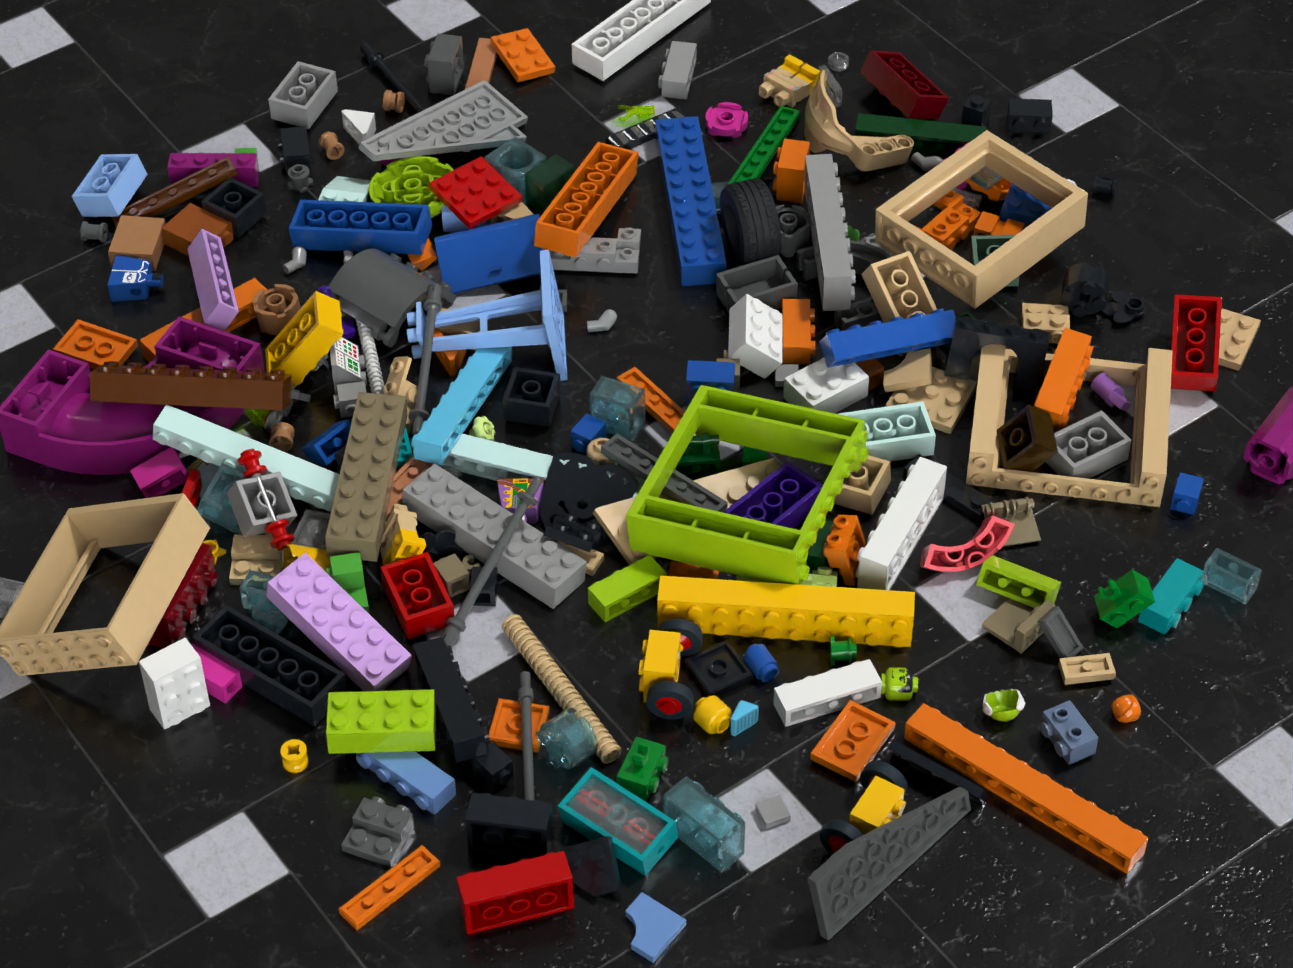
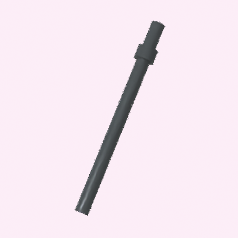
M523 671L520 673V689L518 690V701L521 703L523 791L525 800L534 801L531 712L534 694L531 688L530 673Z

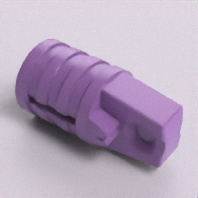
M1106 373L1099 374L1092 381L1091 389L1100 395L1109 406L1113 407L1116 405L1119 409L1126 411L1132 404L1123 395L1125 391L1113 382Z

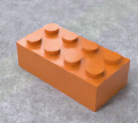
M1064 328L1034 407L1050 413L1054 433L1067 426L1069 412L1074 408L1077 391H1080L1082 387L1085 371H1088L1094 346L1090 345L1092 336L1068 328Z

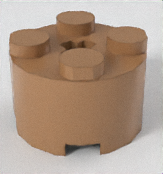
M275 284V288L265 292L263 288L254 296V311L262 333L278 335L301 308L294 288L286 284Z

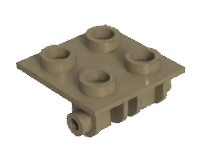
M1024 497L1022 499L1003 500V502H990L989 504L981 505L985 519L993 515L1015 524L1003 547L1041 541L1032 508L1035 507L1033 498Z

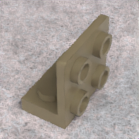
M1009 598L982 623V628L1022 654L1044 633L1038 620L1052 607H1055V604L1046 600L1040 607L1036 606L1033 609L1028 605Z

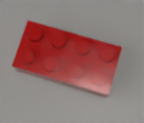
M1175 295L1171 350H1173L1171 389L1216 392L1222 297Z
M564 851L550 852L544 856L522 859L516 863L504 866L498 865L487 870L468 872L463 876L456 877L459 908L467 935L574 908L573 877Z

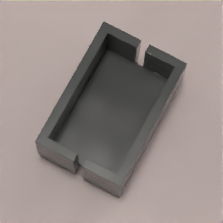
M779 255L716 273V294L723 305L726 306L728 313L730 308L746 294L759 299L762 303L776 310L782 308V299H797L798 283L790 271H787V267Z

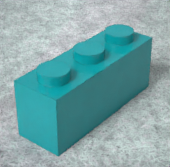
M1177 558L1152 591L1155 603L1140 612L1138 622L1166 635L1171 627L1175 628L1177 626L1182 611H1188L1192 604L1193 596H1198L1204 587V582H1202L1204 571Z

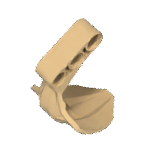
M823 69L818 81L812 87L805 108L804 136L805 140L810 142V150L813 153L830 150L847 155L855 166L862 171H872L906 163L914 145V141L906 135L892 137L851 136L843 126L839 125L835 106L826 93L824 83L827 73Z

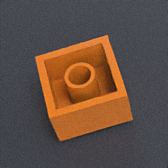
M784 139L783 146L778 147L777 160L779 162L775 161L773 174L777 177L773 181V191H776V200L802 203L805 192V155L810 153V142Z

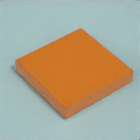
M498 699L488 734L489 742L487 745L493 742L499 747L522 750L521 703L519 701ZM531 703L533 752L539 753L550 708L546 705Z

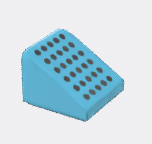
M742 700L739 701L731 717L730 733L732 736L738 735L757 723L759 712L757 705Z

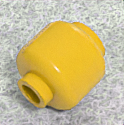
M713 695L706 698L702 697L696 702L693 718L705 732L721 734L728 729L731 724L732 712L720 698Z

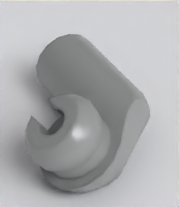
M919 152L914 153L911 157V161L926 172H929L943 161L938 156L925 158Z
M296 246L292 249V260L283 264V270L286 274H290L306 264L307 252L304 247Z
M608 309L604 311L599 320L587 321L588 332L609 330L617 319L616 312Z

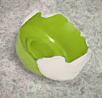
M1002 689L1000 692L995 691L994 693L985 694L982 710L994 720L1007 722L1018 716L1025 706V701L1019 690Z

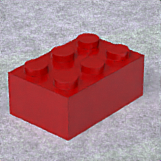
M428 552L380 567L383 588L407 640L447 627L448 624L446 622L448 618L454 616V605Z

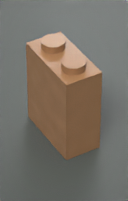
M121 215L108 250L111 268L113 267L115 256H124L148 260L151 262L152 271H155L164 247L162 227L166 224L165 219Z

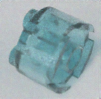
M567 708L543 723L540 730L536 732L537 739L542 745H545L550 754L549 760L555 768L562 766L565 769H571L596 753L598 749L594 748L593 745L597 743V738L591 725L583 716L578 718L574 714L577 712L574 708Z

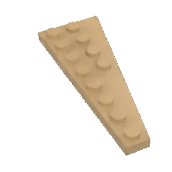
M771 458L693 481L728 502L729 508L778 469L780 465L775 458ZM661 492L659 496L662 499L678 502L664 492ZM636 497L598 507L593 512V515L629 565L649 555L630 550L626 514Z

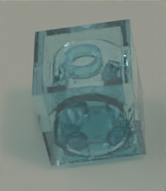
M516 136L484 157L523 196L522 202L525 205L548 189L546 156Z

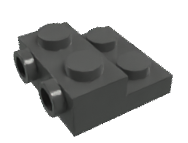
M364 797L352 817L353 825L341 844L342 851L392 867L414 827L413 814L403 805H397L394 808L386 805V802L379 797H372V799Z

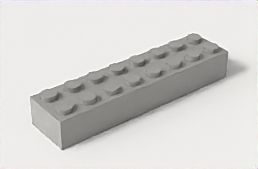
M832 154L805 155L804 190L807 210L810 215V229L823 311L850 310L851 300H855L854 286H851L852 283L856 282L855 269L850 268L853 267V256L848 254L850 252V238L845 237L848 236L847 223H843L845 221V208L840 207L843 206L842 192H838L840 191V178L836 177L838 176L837 163H833Z
M433 464L402 490V505H406L408 511L415 512L418 521L437 533L442 530L455 531L456 538L453 544L462 548L465 552L473 554L476 559L484 564L513 515L437 464ZM521 519L495 567L498 568L500 575L554 609L585 581L587 561L553 539L544 536L542 532Z

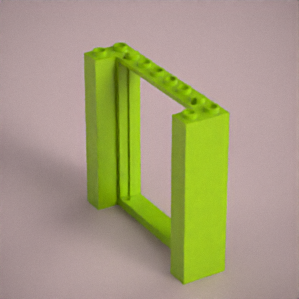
M700 385L626 514L630 550L762 582L801 585L809 576L810 568L806 563L808 550L816 542L819 528L822 529L824 527L826 514L828 511H832L835 497L842 491L844 479L849 477L851 470L859 471L862 463H865L868 459L869 449L866 448L868 431L865 430V420ZM701 433H709V435L719 434V441L833 466L801 530L662 499L659 496L694 434L696 436H701Z

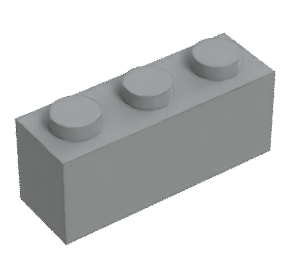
M672 41L670 49L666 50L665 61L667 62H663L662 75L659 76L658 88H662V97L687 99L697 60V43Z

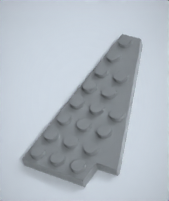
M483 80L361 141L359 149L372 161L524 144L527 136L517 128L526 124L528 117L488 82Z

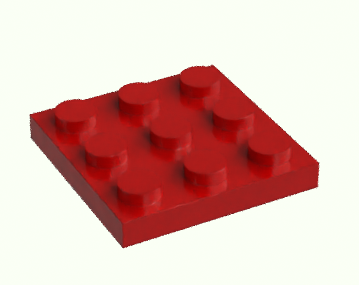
M482 156L429 182V189L469 229L520 204L523 197Z

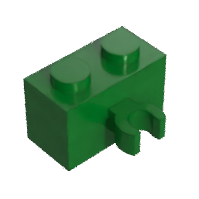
M1133 569L1116 581L1108 580L1109 586L1105 589L1098 587L1099 593L1094 596L1100 619L1115 628L1125 624L1128 620L1155 603L1149 579Z
M636 737L617 775V784L643 801H647L650 793H655L657 790L660 772L664 773L667 768L669 758L666 757V745Z

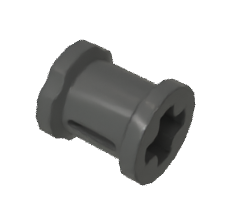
M87 221L82 222L80 230L82 241L95 239L100 240V242H106L108 235L106 223L99 225L89 224Z

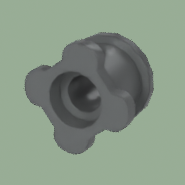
M296 164L289 168L288 176L291 178V182L287 183L288 189L305 193L307 188L313 185V179L308 178L310 171L307 166Z

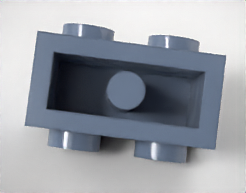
M1070 700L1043 711L1040 724L1041 732L1046 738L1050 739L1057 754L1063 757L1068 765L1096 753L1098 736Z

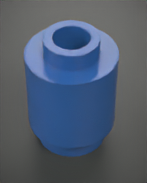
M753 644L746 649L743 660L757 679H761L762 682H768L778 675V663L764 644Z

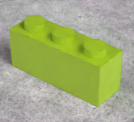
M648 555L588 587V604L606 623L656 596L659 590L660 576H667V573L651 555Z
M991 555L983 562L976 585L1035 608L1036 606L1040 607L1046 600L1055 604L1061 582Z

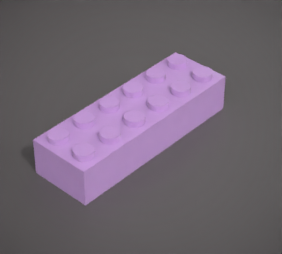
M306 553L268 582L266 597L362 691H383L409 669L412 655Z

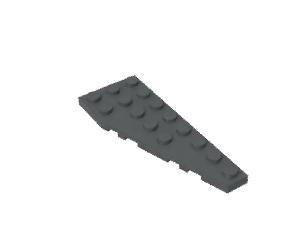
M958 787L845 844L836 853L832 854L823 865L813 871L808 877V883L820 936L829 941L971 810L968 790Z

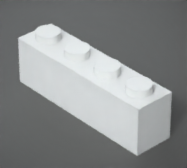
M868 659L854 662L851 665L838 669H831L815 676H808L799 681L784 683L774 688L773 704L785 727L842 710L850 700L857 704H862L881 698L882 681L871 660Z

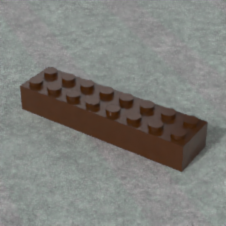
M106 361L104 365H99L98 368L90 372V401L283 410L291 403L292 374H285V370L280 369L270 370V373H261V369L248 368L246 372H240L235 367H224L223 371L213 370L212 366H199V369H190L189 365H175V368H166V364H151V367H142V363L137 362L128 363V366H119V362Z

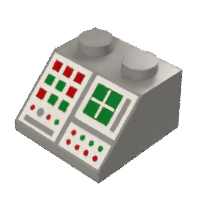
M341 337L330 348L335 395L338 394L337 385L365 381V385H367L366 371L361 372V369H365L364 355H359V349L356 344Z

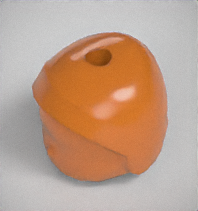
M1132 694L1123 695L1115 699L1111 704L1114 716L1119 722H1133L1140 717V704Z

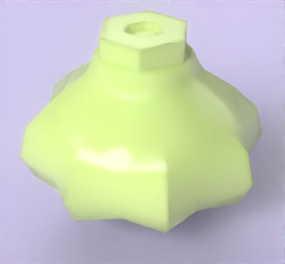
M486 416L474 419L469 435L494 441V434L496 432L493 429L494 425Z

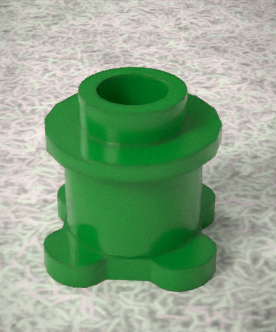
M830 636L831 666H835V661H848L852 663V658H857L856 643H852L851 638H848V641H835V637Z

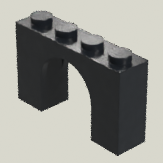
M966 316L955 317L945 362L944 376L968 380L974 354L986 345L1001 344L1013 350L1018 357L1014 374V388L1037 392L1049 345V332H1044L1041 329L1021 328L1017 325L997 324L994 321L974 320Z

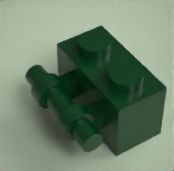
M701 433V436H693L675 470L688 478L707 477L720 473L719 434L709 435V433Z

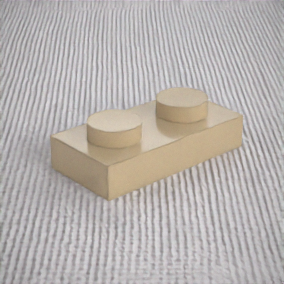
M1110 653L1059 658L1058 666L1064 685L1115 679L1116 672Z

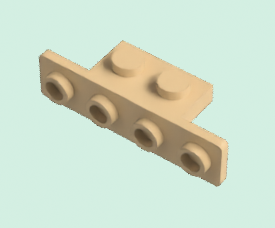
M408 356L395 357L390 366V373L387 383L383 388V394L406 396L408 415L412 409H415L418 386L406 380L412 358ZM408 416L405 427L407 433H410L413 421H410Z

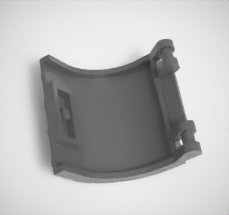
M367 249L350 258L337 272L329 286L334 299H337V295L340 296L338 301H340L342 317L348 314L372 328L371 336L378 341L383 340V343L391 348L397 342L400 327L405 321L407 313L412 311L416 306V302L427 298L428 285L433 283L434 290L435 283L437 282L434 281L435 277L426 271L422 274L417 272L419 268L407 261L406 265L401 262L402 258L392 252L388 255L378 249ZM440 281L439 284L442 286L441 296L453 304L457 296L451 292L452 287ZM387 325L391 326L388 332H386Z

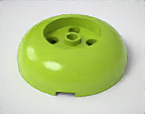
M416 156L394 161L387 165L386 170L382 173L377 172L371 179L369 184L372 203L428 205L430 216L434 218L442 213V208L445 204L429 189V182L453 171L449 164L439 163L438 159L433 157Z

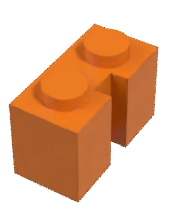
M983 211L974 227L973 236L1017 235L1025 228V223L1008 219L1007 222L1000 221V216Z

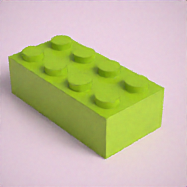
M434 690L328 692L326 736L329 754L435 751L436 705Z

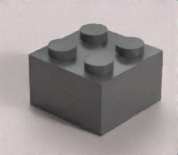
M437 33L435 41L431 42L430 54H427L425 57V67H428L426 83L429 84L430 93L455 95L464 71L462 36Z

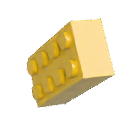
M315 291L265 349L267 373L274 369L285 370V374H292L293 389L300 385L310 370L316 367L317 362L328 354L332 345L339 341L343 335L340 301Z

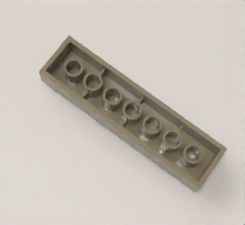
M358 392L325 537L327 557L329 558L331 556L360 552L361 560L377 562L408 416L406 396Z

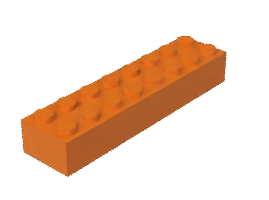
M597 142L536 222L534 246L540 247L543 250L549 249V251L562 253L565 256L577 257L636 176L639 152Z

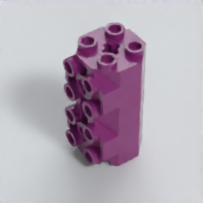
M1293 387L1288 389L1246 444L1243 456L1246 463L1249 461L1251 472L1276 484H1282L1285 480L1293 477Z

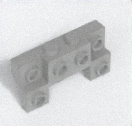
M619 228L617 239L591 237L577 257H569L562 253L549 251L553 270L638 274L641 229Z

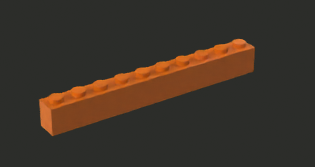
M923 703L906 722L904 739L1126 874L1131 871L1145 853L1148 837L1140 830L1128 826L1120 821L1118 817L1108 814L1098 808L1093 802L1083 799L1071 789L1053 781L1048 775L1038 772L1026 762L1008 754L1003 748L996 747L986 741L981 735L971 732L959 722L946 717L936 708H931Z

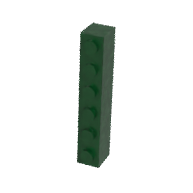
M858 113L855 136L892 137L906 135L914 141L911 152L951 156L958 148H962L965 144L985 132L986 127Z

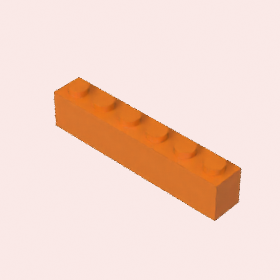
M256 278L233 289L239 312L225 332L228 333L256 318L253 306L254 296L263 288L264 292L267 291ZM201 307L182 316L183 318L204 324ZM175 321L140 339L142 355L149 363L156 357L154 346Z

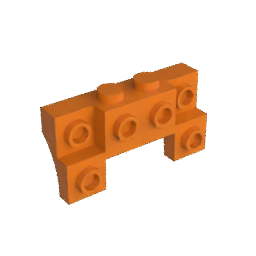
M951 190L933 203L942 212L920 230L952 251L955 245L961 239L964 240L969 232L974 229L982 213L964 204V196Z

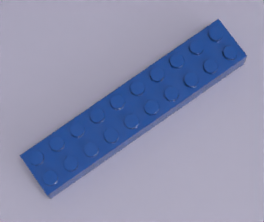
M698 116L655 120L656 145L681 286L716 284V273L726 271L727 263Z

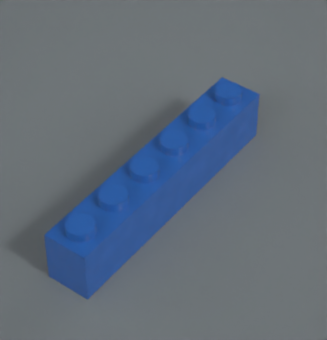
M937 309L928 315L916 313L907 319L895 317L886 323L875 321L865 327L854 325L845 331H840L839 329L830 330L819 341L826 366L830 368L950 344L955 314L953 310L944 311V309Z

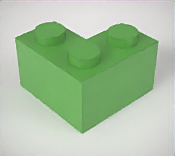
M360 552L331 556V567L326 568L327 574L369 613Z

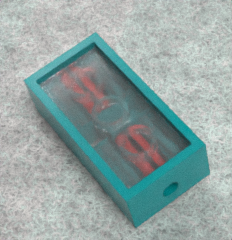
M592 767L558 805L563 823L589 840L606 836L612 837L616 857L644 876L650 872L678 838L675 820Z

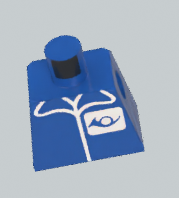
M115 256L107 285L111 302L146 299L149 296L151 287H163L164 275L152 273L151 262L148 260Z

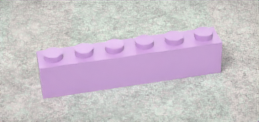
M201 229L188 247V254L205 325L225 332L239 310L221 237Z

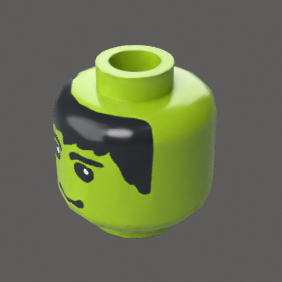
M890 667L886 670V673L881 674V694H885L886 699L889 701H909L912 698L913 692H918V677H913V672L910 668Z

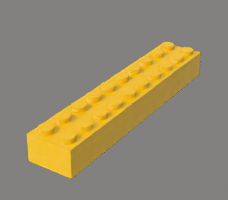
M660 576L658 628L666 620L679 618L694 622L700 627L703 634L830 642V636H834L835 641H848V638H851V642L856 644L911 647L915 592Z

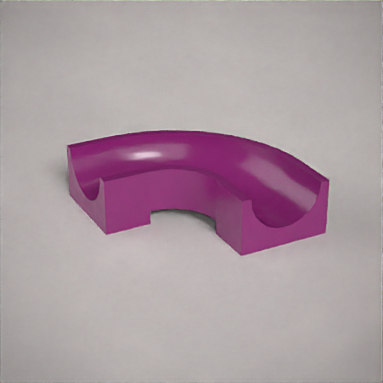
M180 316L154 346L156 357L144 366L151 367V364H166V368H175V365H189L190 369H199V366H212L213 370L223 371L224 367H235L240 372H246L248 368L261 369V373H265L260 343ZM49 349L0 406V432L5 451L63 471L92 475L131 473L130 470L170 447L153 440V424L166 405L90 401L89 363ZM169 405L226 429H229L246 410L242 408ZM175 449V451H176L177 454L179 455V454L181 453V451Z

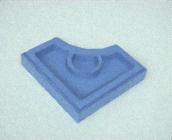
M643 892L625 911V916L633 923L636 930V935L631 942V949L652 963L656 961L686 926V919Z

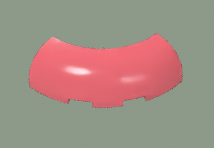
M992 515L983 520L975 536L964 545L944 547L930 544L924 547L921 554L920 567L939 572H957L976 567L1003 547L1015 524Z

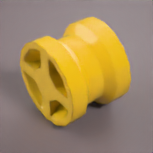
M292 739L281 746L282 763L286 771L298 773L306 769L309 759L307 748L303 741Z

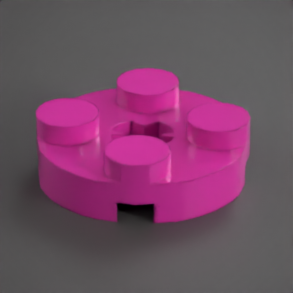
M718 103V107L713 109L710 107L706 112L705 124L708 128V133L738 138L747 128L748 113L744 112L742 106L736 103Z

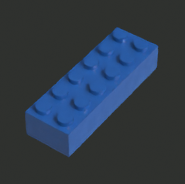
M300 200L289 226V233L293 248L302 246L305 250H348L351 252H361L367 249H378L384 253L422 255L432 228V221L428 205Z

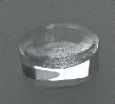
M842 52L832 53L828 57V66L834 71L846 70L849 66V57Z

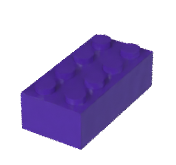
M786 461L723 513L794 529L807 518L823 484L789 461Z

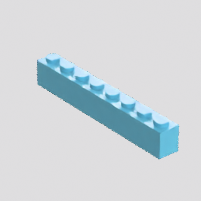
M512 347L476 349L474 355L468 358L464 369H460L455 382H451L449 390L445 395H442L438 406L432 409L430 417L427 421L423 422L419 433L413 436L411 447L414 449V459L442 465L512 362Z

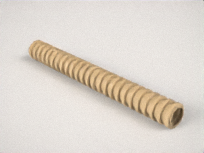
M517 614L509 616L503 622L502 630L510 638L511 642L514 643V646L518 648L523 658L530 664L535 674L542 680V683L550 691L572 723L575 724V727L583 735L584 739L592 746L591 748L596 752L600 760L605 764L615 761L621 754V747L617 745V742L609 734L608 730L604 728V725L583 700L582 696L579 695V692L567 679L550 654L546 652V649L538 641L537 637L534 636V633L530 631V628L522 620L521 616Z

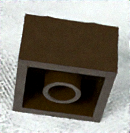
M1027 405L997 429L1003 466L1006 470L1033 472L1058 452L1050 413L1031 405Z

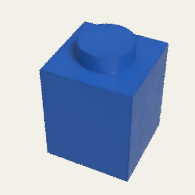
M586 413L571 430V447L587 454V446L591 441L597 438H607L606 422Z
M1180 472L1170 509L1195 515L1204 478Z

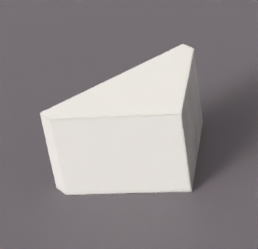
M346 109L342 111L343 127L358 144L374 135L376 131L374 113Z

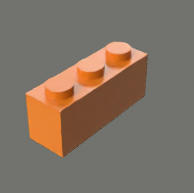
M782 299V364H810L811 355H815V341H811V338H815V325H811V322H814L815 309L810 308V299Z

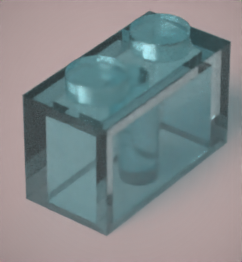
M1216 548L1205 563L1202 582H1204V585L1246 605L1257 590L1262 569Z

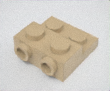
M1022 303V328L1041 329L1044 332H1049V343H1059L1064 328L1070 329L1068 306Z
M242 533L234 535L231 550L230 585L267 586L268 582L282 571L284 550L278 551L277 548H271L272 534L243 537Z

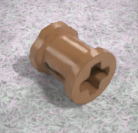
M325 132L321 135L319 144L322 148H325L327 157L331 160L340 158L344 154L345 149L338 142L337 135L334 132Z

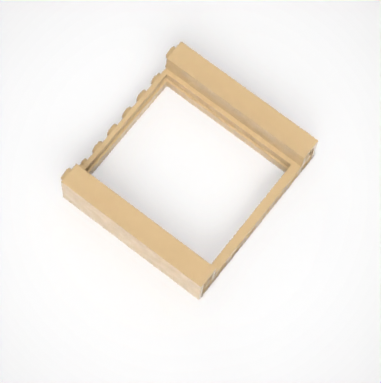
M990 344L981 348L966 477L967 485L1160 507L1167 475L1173 350L1149 348L1146 364L1092 358L1088 371L1084 373V381L1092 382L1099 374L1106 373L1118 385L1135 386L1129 483L999 468L1001 451L997 429L1004 424L1009 372L1015 373L1018 357L1013 350L1005 349L1006 346L1001 344ZM1046 353L1041 376H1046L1054 354Z

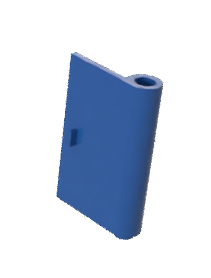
M540 214L435 237L442 281L452 287L451 292L453 294L540 275V251L543 249L534 246L535 227Z

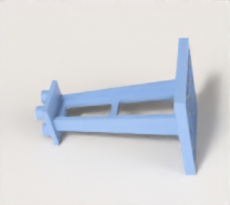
M549 249L540 251V290L436 313L435 328L479 320L480 331L433 337L432 351L548 344L549 348H551L556 373L560 374V381L568 380L564 313ZM421 301L416 302V312L407 313L409 327L416 326V328L407 329L408 342H419L418 345H412L414 359L422 358L427 315H424ZM541 310L542 325L488 331L487 321L490 318Z

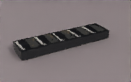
M676 107L607 136L606 143L629 150L656 138L655 120L684 118L687 116Z

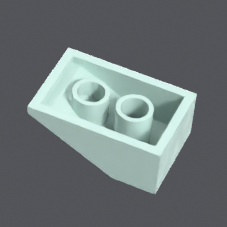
M337 176L323 188L318 200L372 203L369 195L370 180Z

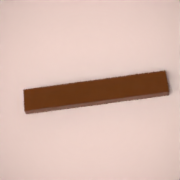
M228 156L125 207L119 217H112L113 222L117 228L121 215L153 217L226 181L229 177L232 178L238 175Z

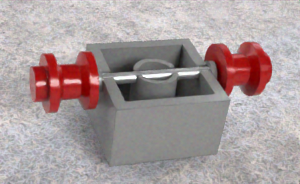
M254 449L245 450L237 460L238 464L245 465L247 470L243 473L244 480L236 481L226 493L243 537L261 533L272 534L271 548H277L278 551L287 548L286 545L291 544L295 539L293 534H287L285 528L297 517V513L281 473L276 472L263 475L268 469L265 465H260L259 459L262 457L261 452Z

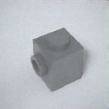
M365 381L337 385L338 394L333 395L335 409L340 408L341 418L353 416L358 392L367 393Z

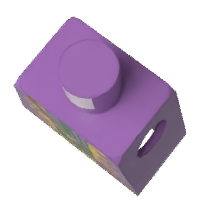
M497 479L500 506L513 514L520 502V499L517 497L518 492H526L532 479ZM542 479V483L534 496L538 503L535 506L529 505L522 517V520L528 524L538 522L544 479Z

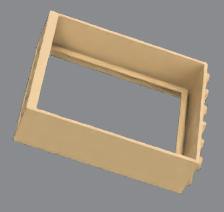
M986 130L876 209L875 242L895 256L910 251L922 274L976 309L1085 227L1088 193ZM986 166L1052 209L974 266L908 221Z
M184 493L69 508L0 625V656L8 662L12 670L19 676L137 665L210 527ZM154 542L107 627L53 633L101 548Z

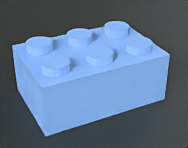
M102 154L76 189L72 198L82 217H119L147 176V172L138 154Z

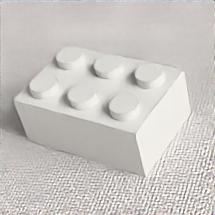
M746 294L729 310L728 358L740 359L741 366L765 379L782 364L783 314L762 303L759 299Z
M822 358L784 378L783 398L789 404L836 413L868 396L869 376L855 363L827 368L825 359Z
M186 638L139 661L149 708L164 730L179 724L182 720L200 713L210 706L201 658Z

